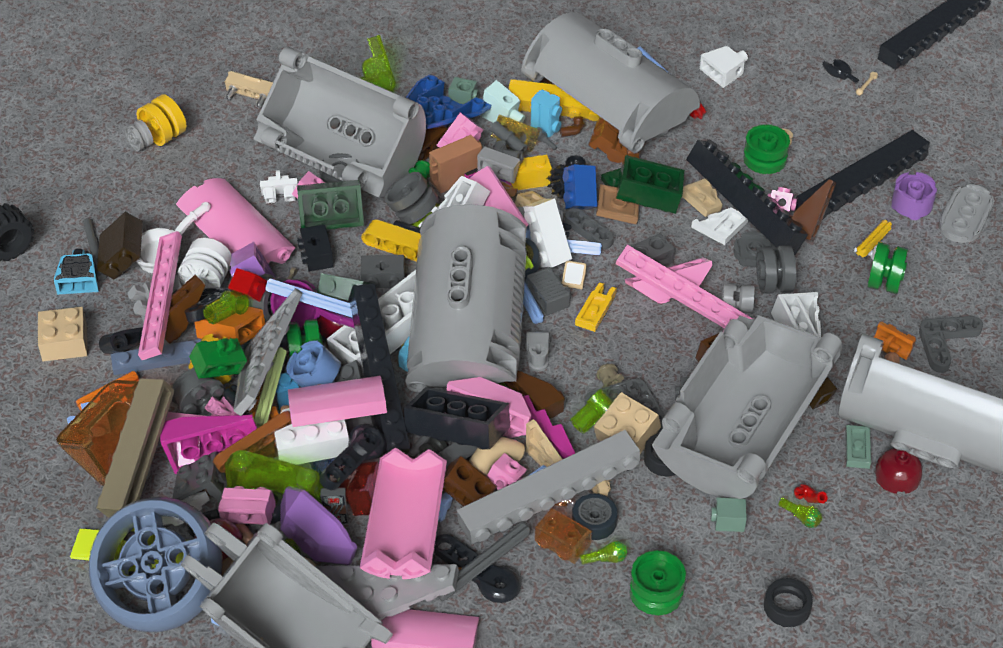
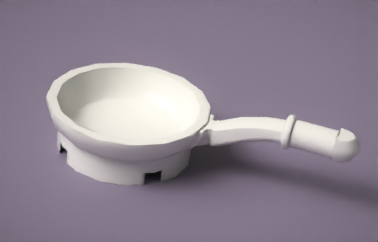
M204 202L194 211H190V214L182 220L175 231L156 228L142 233L141 257L135 262L146 272L153 273L159 238L179 231L182 235L194 220H197L198 217L210 210V203Z

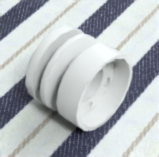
M196 239L192 242L177 272L179 280L184 285L196 275L204 282L205 288H220L231 266V252L225 245L214 239Z

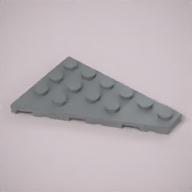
M294 288L243 350L247 362L239 374L233 409L240 416L246 410L250 411L256 404V396L267 372L273 366V358L282 338L289 330L290 326L288 325L302 296V292Z
M457 564L431 565V571L420 577L402 579V576L390 575V579L365 572L360 569V566H316L319 571L380 621L385 617H391L409 610L410 605L425 599L426 602H429L437 596L455 591L459 572Z

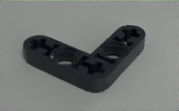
M228 287L204 288L198 303L184 311L188 323L200 321L236 300L235 292L228 289Z

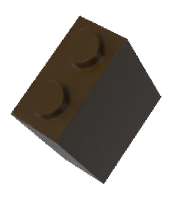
M125 211L100 234L97 271L111 279H116L141 257L142 220Z

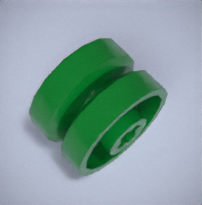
M758 125L750 129L745 139L743 154L745 165L754 172L761 174L780 172L785 168L788 159L789 135L785 130L773 125Z
M878 242L867 287L878 290L881 288L883 278H887L886 292L897 294L907 266L905 261L908 248L897 246L894 249L893 257L888 258L890 245Z
M317 319L305 320L304 335H301L300 326L297 321L289 323L288 326L290 327L286 334L290 357L294 352L298 354L302 350L300 346L306 342L318 341L323 345Z
M655 550L639 556L633 563L629 594L633 604L639 610L657 616L669 614L676 610L683 600L686 570L683 563L676 556L665 551Z

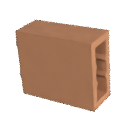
M468 135L429 152L430 182L440 193L450 190L461 176L465 177L466 172L477 168V155L483 149L480 141H477L472 135Z

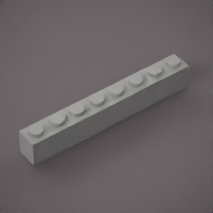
M621 431L458 509V523L471 544L485 541L491 535L499 531H505L520 521H526L540 511L549 510L563 500H569L584 490L592 489L602 481L611 480L617 474L635 468L640 464V450L627 431Z

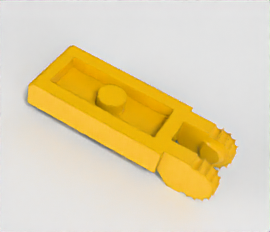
M599 283L595 290L591 292L576 317L575 325L595 332L612 304L617 288L611 287L607 295H604L602 293L604 292L605 284Z

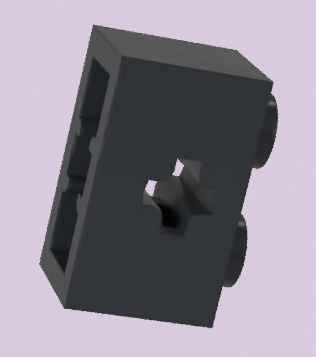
M325 224L300 228L301 237H297L299 250L303 249V252H301L302 264H307L308 272L334 268L332 250Z

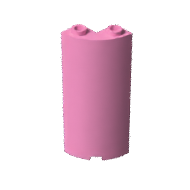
M212 178L205 180L203 185L190 188L176 203L187 216L190 214V211H194L202 203H210V210L193 222L210 239L225 245L231 254L255 242L268 264L270 261L283 264L290 258L291 253L295 249L225 179Z
M394 448L380 458L360 569L365 572L390 579V575L402 576V579H412L423 576L431 571L447 464L445 459L432 450L425 451L413 460L399 449Z

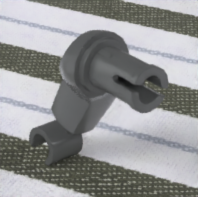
M505 140L495 142L493 150L520 159V164L523 162V152L508 150Z

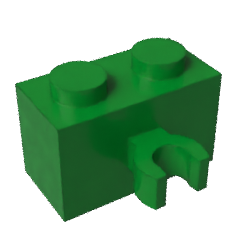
M224 338L210 342L201 341L196 343L189 356L198 379L240 374L247 362L238 338Z

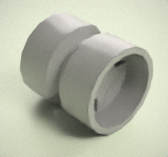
M723 283L722 301L743 313H752L754 286L741 285L738 288L736 284ZM738 295V301L733 300V296Z

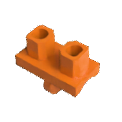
M882 321L878 324L874 338L883 340V352H895L905 360L909 358L916 341L914 336L906 335L897 330L895 326L887 325Z

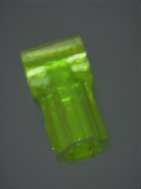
M227 290L222 293L220 299L208 304L203 309L204 317L208 320V323L214 325L235 313L244 314L249 307V299L245 295Z
M601 388L570 419L572 425L582 434L587 432L613 403Z

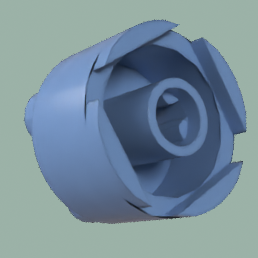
M318 341L304 343L300 346L302 350L298 354L294 352L287 363L286 371L290 375L289 377L300 387L335 383L334 379L341 367V362Z

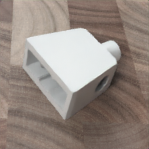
M725 46L701 54L700 70L724 88L743 74L744 63L748 57L743 50L736 53L730 47Z

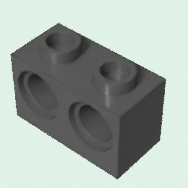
M661 233L630 245L663 266L672 264L674 261L675 248Z

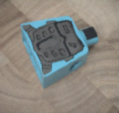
M77 248L73 250L72 255H63L60 258L54 276L57 295L99 292L91 254H85L83 249Z

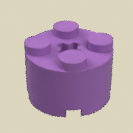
M909 172L901 174L896 179L891 207L911 220H919L920 217L928 215L933 209L937 192L935 181L930 176L920 172H916V175H909Z

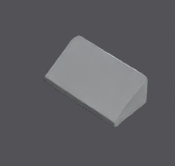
M483 147L477 155V170L480 171L486 166H490L497 178L511 183L515 182L520 159L488 147Z

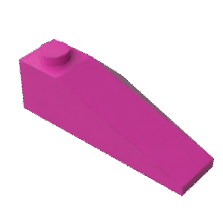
M253 415L180 417L164 422L160 442L174 473L177 474V471L183 465H189L203 455H209L215 451L219 454L256 430L257 425Z

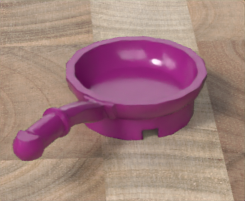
M289 279L284 281V283L317 293L316 287L306 280ZM272 293L270 300L273 314L287 297ZM300 301L290 321H297L301 331L304 330L305 320L317 319L321 315L339 325L355 329L353 318Z

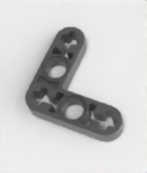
M975 316L923 320L920 324L919 335L931 369L938 373L948 371L951 364V356L945 339L979 336L983 328L982 320ZM946 326H953L956 330L950 331L946 329ZM936 343L940 348H932L929 344Z
M631 379L594 390L585 396L586 410L591 413H600L606 411L615 399L610 397L611 394H620L622 392L640 404H650L652 407L649 409L657 413L660 419L661 428L657 433H660L663 429L662 419L665 415L647 384L641 379Z

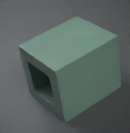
M717 498L716 506L711 507V521L715 522V531L744 532L747 518L746 499Z

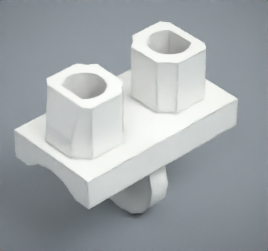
M276 170V176L268 177V181H260L261 194L264 195L265 202L275 203L276 194H284V200L287 202L296 201V197L292 193L298 184L297 178L289 179V175L281 176L280 170Z

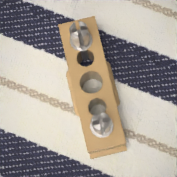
M230 71L225 80L227 89L225 98L230 100L234 93L258 99L255 106L261 108L273 82Z

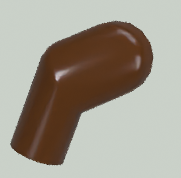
M575 116L571 126L560 127L561 137L579 134L585 126L583 117Z

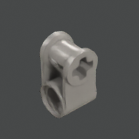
M549 331L526 332L528 366L533 371L541 372L548 367Z

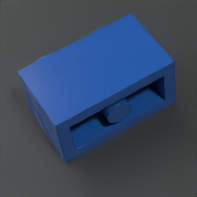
M574 164L565 167L563 172L565 209L578 208L580 210H588L597 207L596 166Z

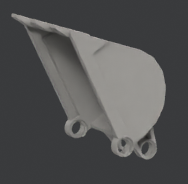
M267 523L262 526L247 545L243 544L218 524H211L205 535L234 560L223 576L209 566H203L192 558L189 553L180 563L185 570L210 591L201 602V609L230 636L247 648H365L372 638L387 644L393 636L377 617L282 540L283 535Z

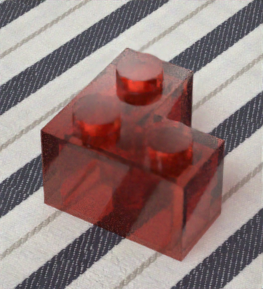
M378 461L362 463L338 487L345 488L347 504H350L354 516L370 515L379 467ZM340 466L339 469L342 471L346 466ZM330 475L329 479L333 482H337L336 478L333 475Z

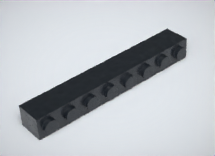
M945 1L882 43L879 49L878 60L894 70L906 65L909 60L916 58L922 51L928 50L934 43L941 41L944 36L953 33L957 27L963 26L969 19L975 18L979 12L986 10L990 6L991 1Z
M914 130L907 132L796 196L797 204L795 211L830 179L836 182V186L824 214V219L831 212L838 211L841 206L853 202L860 195L867 194L870 189L882 185L889 178L896 177L901 171L909 169L918 161L926 159L930 142Z
M698 139L686 160L776 248L778 246L791 245L794 255H796L808 236L802 229L803 226L790 218V213L780 208L775 199L767 196L765 189L756 185L751 176L743 173L738 164L729 160V155L720 151L715 142Z
M375 284L354 285L348 299L365 378L381 376L386 400L387 413L374 415L376 427L383 433L386 439V449L383 454L385 455L392 449L397 448L407 455L410 445Z

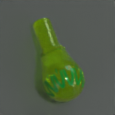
M782 498L779 502V507L793 513L808 528H816L822 522V513L815 507L797 505L785 498Z
M614 541L598 549L597 552L580 555L582 565L596 561L619 563L626 558L627 548L622 542Z

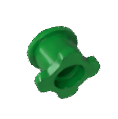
M422 160L417 161L415 168H410L408 172H419L427 180L430 177V163Z

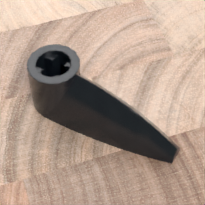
M143 327L103 335L99 340L100 350L105 354H112L139 346Z

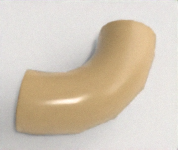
M501 437L490 450L477 448L469 462L479 472L487 476L493 464L504 453L519 462L524 454L525 446L517 440Z

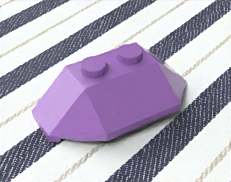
M290 486L285 489L281 501V531L285 536L296 543L314 561L349 565L353 561L357 546L351 541L348 532L341 522L304 489L292 488Z

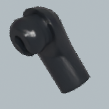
M235 384L224 389L225 399L233 406L237 391V385Z

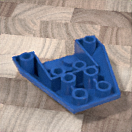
M430 74L418 80L406 96V98L422 105L425 112L426 129L451 126L460 113L473 119L491 109V104L481 98L475 97L465 104H460L450 97L444 96L445 82Z

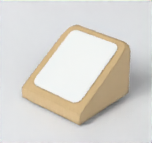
M566 261L562 278L563 286L583 289L587 265L585 263Z

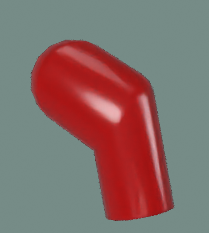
M801 484L794 489V495L797 499L804 498L809 503H825L828 499L825 492L816 491L807 484Z

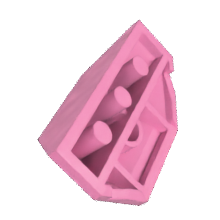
M702 257L668 267V269L700 286L712 267V261ZM637 276L625 279L627 285L659 304L667 303L672 298Z
M482 377L449 381L447 383V391L509 403L510 428L503 436L514 438L526 435V423L531 421V413L521 393Z

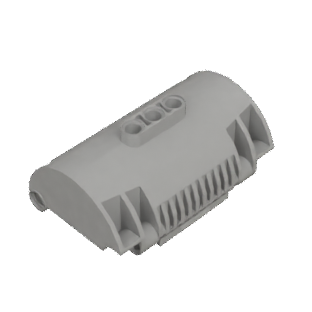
M577 12L562 14L548 23L533 40L523 59L522 74L533 82H539L545 77L619 130V143L633 153L639 152L644 146L645 141L685 122L692 111L700 108L698 94L693 89L643 56L639 49L611 30L603 29Z
M290 47L282 49L279 55V62L282 65L256 119L258 129L254 140L342 181L359 180L361 190L379 198L384 197L395 182L409 174V169L414 168L418 160L426 132V118L422 105L311 58ZM336 153L352 156L351 158H329L330 155ZM338 161L345 162L347 166L345 167L342 164L332 166V164Z
M454 205L434 211L424 219L420 227L421 238L418 243L407 357L408 373L405 377L407 388L413 392H421L425 387H447L449 381L482 377L497 384L500 382H516L520 359L524 299L526 226L520 219L506 211L483 205Z
M759 315L756 319H749L743 316H739L738 319H731L707 349L681 388L676 402L672 404L663 417V429L653 442L652 447L663 463L674 474L691 486L720 498L742 499L750 496L758 487L759 481L762 480L830 373L834 363L842 354L841 340L832 333H825L821 338Z
M862 334L843 390L839 417L893 436L891 445L895 449L904 450L927 461L954 469L958 467L960 460L1003 475V399L883 359L880 355L883 348V340Z

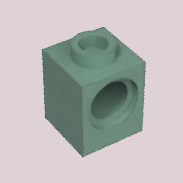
M454 77L449 87V97L460 104H465L475 97L479 98L477 81Z

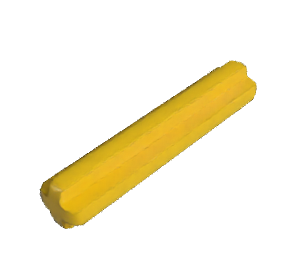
M881 221L857 247L856 254L866 257L891 230V221Z

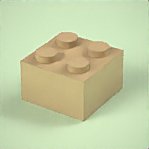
M83 307L38 312V347L42 361L87 356V323Z
M622 392L594 426L596 437L600 441L626 430L639 448L640 454L645 448L646 441L661 428L657 413Z

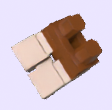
M603 118L597 120L594 133H592L588 144L593 149L598 147L607 154L611 162L623 163L625 155L636 158L641 157V150L633 153L619 143V130Z

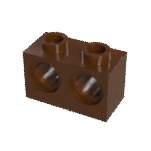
M462 456L451 462L445 470L443 490L463 507L492 494L496 488V485L486 475L479 472L472 466L471 462Z

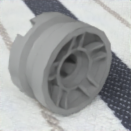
M142 120L135 121L134 125L129 124L124 127L129 144L137 152L144 149V146L148 147L153 144L152 134Z

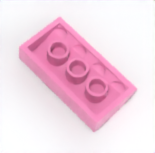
M486 166L469 178L490 191L483 206L506 211L520 219L527 228L529 224L490 166Z
M381 376L288 389L293 427L387 413Z
M409 609L381 620L382 625L393 636L387 644L372 638V648H475L479 617Z

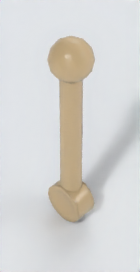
M871 72L870 78L861 88L856 90V94L862 95L863 90L873 79L877 78L878 74Z

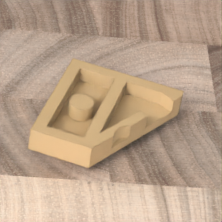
M706 179L683 186L682 197L705 217L721 211L722 203L717 197V191L712 189L711 183Z
M533 419L526 423V452L541 466L545 465L548 467L563 460L537 422Z

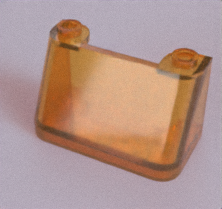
M115 380L108 383L56 438L59 446L102 486L105 484V478L109 472L113 454L116 451L120 433L123 430L127 412L130 409L134 391L139 381Z

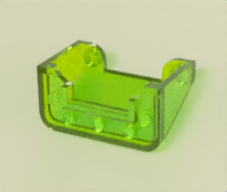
M245 450L235 451L225 463L228 488H234L235 486H241L245 489L264 487L268 490L279 491L284 495L285 489L290 486L292 488L304 489L322 505L321 489L324 487L319 480L320 474L313 469Z

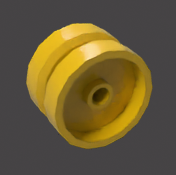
M161 94L153 99L151 103H147L137 109V121L142 120L148 126L153 142L158 146L166 144L172 140V137H177L186 131L187 125L183 112L176 102L167 95Z

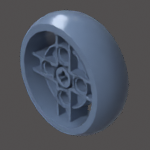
M167 497L140 499L115 512L97 533L89 556V580L94 596L102 609L119 624L141 632L167 631L180 627L194 619L202 612L201 602L210 591L196 579L188 593L177 602L176 594L186 586L191 574L181 566V562L176 563L175 560L179 553H184L183 559L189 553L192 558L203 566H209L218 574H222V550L205 535V532L211 526L209 520L192 505ZM162 516L175 517L184 521L194 531L197 539L185 541L174 530L164 528ZM134 528L135 534L124 544L119 559L113 561L121 541ZM151 535H155L154 543L148 546V538ZM154 560H159V564H155ZM135 565V566H136L135 573H134L133 575L129 576V575H128V570H129V568H130L131 566ZM160 583H164L163 591L157 594V586ZM126 587L132 595L147 601L149 614L139 613L128 608L120 600L115 589Z

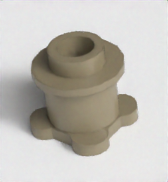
M604 364L597 371L596 376L602 381V388L621 383L624 379L623 374L617 373L616 365Z

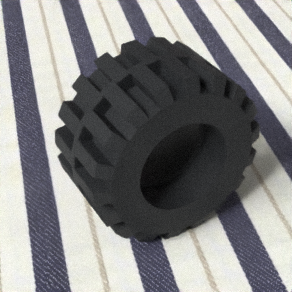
M8 203L0 205V261L4 260L5 262L11 258H17L19 254L25 253L24 250L30 247L29 243L33 242L34 239L32 235L35 234L32 223L15 205H9Z

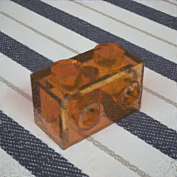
M553 508L535 526V541L544 549H550L562 560H568L573 564L578 561L591 545V530Z

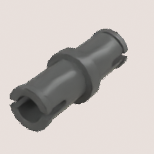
M495 121L491 125L490 132L494 133L501 140H505L506 145L514 151H521L523 153L526 151L528 146L518 139L512 130L506 129L499 121Z

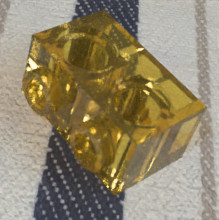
M499 114L497 121L505 128L508 127L509 131L512 130L518 139L521 140V136L526 134V141L524 142L528 146L526 151L532 152L540 130ZM494 133L491 134L492 138L497 139V141H501V139L498 138Z

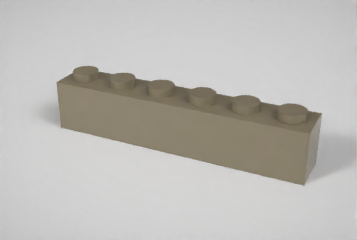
M140 378L134 391V397L127 412V418L120 433V439L113 454V460L106 475L102 493L98 499L97 509L108 518L124 506L140 500L175 391L165 380Z

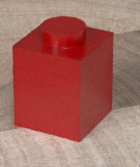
M236 268L228 289L240 296L260 302L268 281L257 274Z

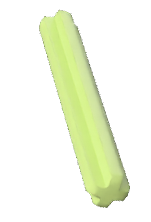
M282 347L278 348L273 358V366L266 374L254 417L257 428L268 422L287 353Z

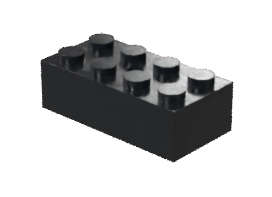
M425 387L404 407L407 433L436 438L439 441L455 442L459 445H470L482 450H490L510 428L509 403Z

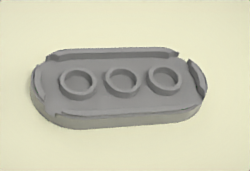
M975 184L956 188L940 218L939 228L941 233L946 238L959 243L976 240L981 234L994 205V198L989 195L990 192L986 188Z

